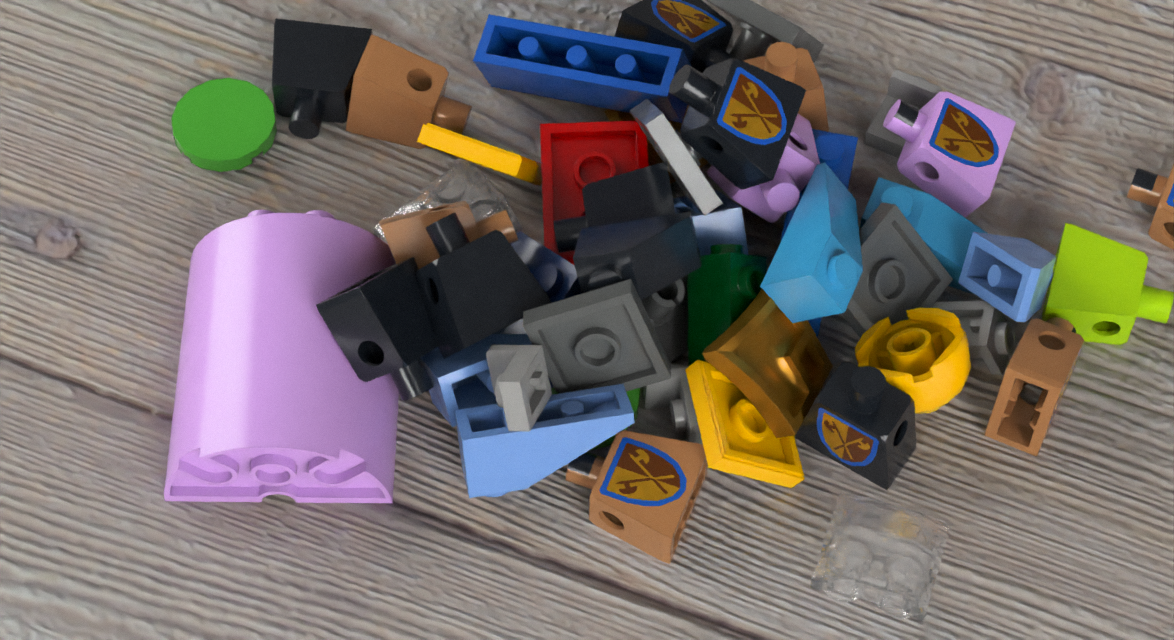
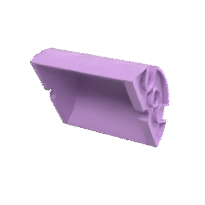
M254 210L247 217L226 223L203 237L193 250L190 261L164 488L165 501L262 502V499L268 495L280 494L293 498L296 503H393L399 392L390 373L368 382L358 378L316 307L318 303L365 277L395 265L396 262L388 244L372 233L350 223L337 220L332 214L322 210H312L305 214Z

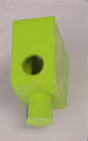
M1065 223L1055 255L1057 257L1053 267V278L1047 290L1041 320L1047 321L1054 317L1065 319L1074 326L1076 334L1081 335L1084 341L1115 345L1127 343L1136 317L1164 324L1167 323L1174 300V292L1143 285L1148 264V256L1144 252L1076 225Z

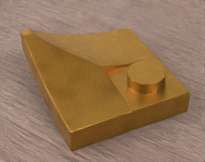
M763 289L760 290L740 317L706 347L702 353L705 360L725 375L755 406L776 438L796 435L833 368L809 321L792 323Z

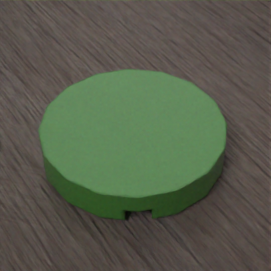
M232 78L209 80L190 89L177 102L171 118L175 144L181 154L183 152L184 155L190 158L191 163L201 169L218 172L238 170L252 164V158L258 156L262 151L264 155L272 147L277 133L273 103L266 93L248 81Z

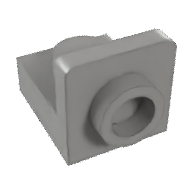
M895 70L890 78L887 96L866 131L864 144L899 158L906 140L883 127L887 113L899 99L920 110L935 95L942 92L941 87L930 83L920 76H913L903 71Z
M984 300L935 302L932 308H940L954 313L959 318L961 327L966 332L968 338L970 359L983 358L991 374H1004L1007 356L1013 354L1016 346V333L1013 323L1007 321L1001 311Z
M493 344L487 350L486 358L494 395L498 406L504 408L508 431L530 432L552 395L542 345Z
M671 364V379L644 386L643 399L645 408L653 409L670 406L674 433H683L685 441L703 444L685 371L687 367Z

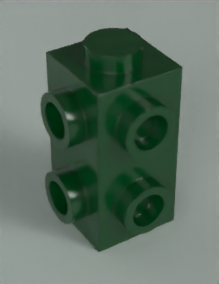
M743 245L710 246V255L701 256L702 266L688 274V366L697 360L706 361L702 355L704 349L723 334L762 289L760 285L766 274V257L744 254Z

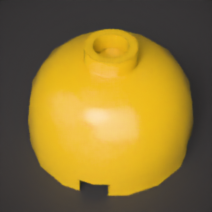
M915 308L906 310L908 320L899 321L891 325L888 316L875 323L862 334L855 346V356L858 367L871 366L877 368L884 374L887 383L910 395L914 400L915 414L931 413L946 405L962 391L971 369L969 343L966 332L962 329L959 318L954 313L940 308Z

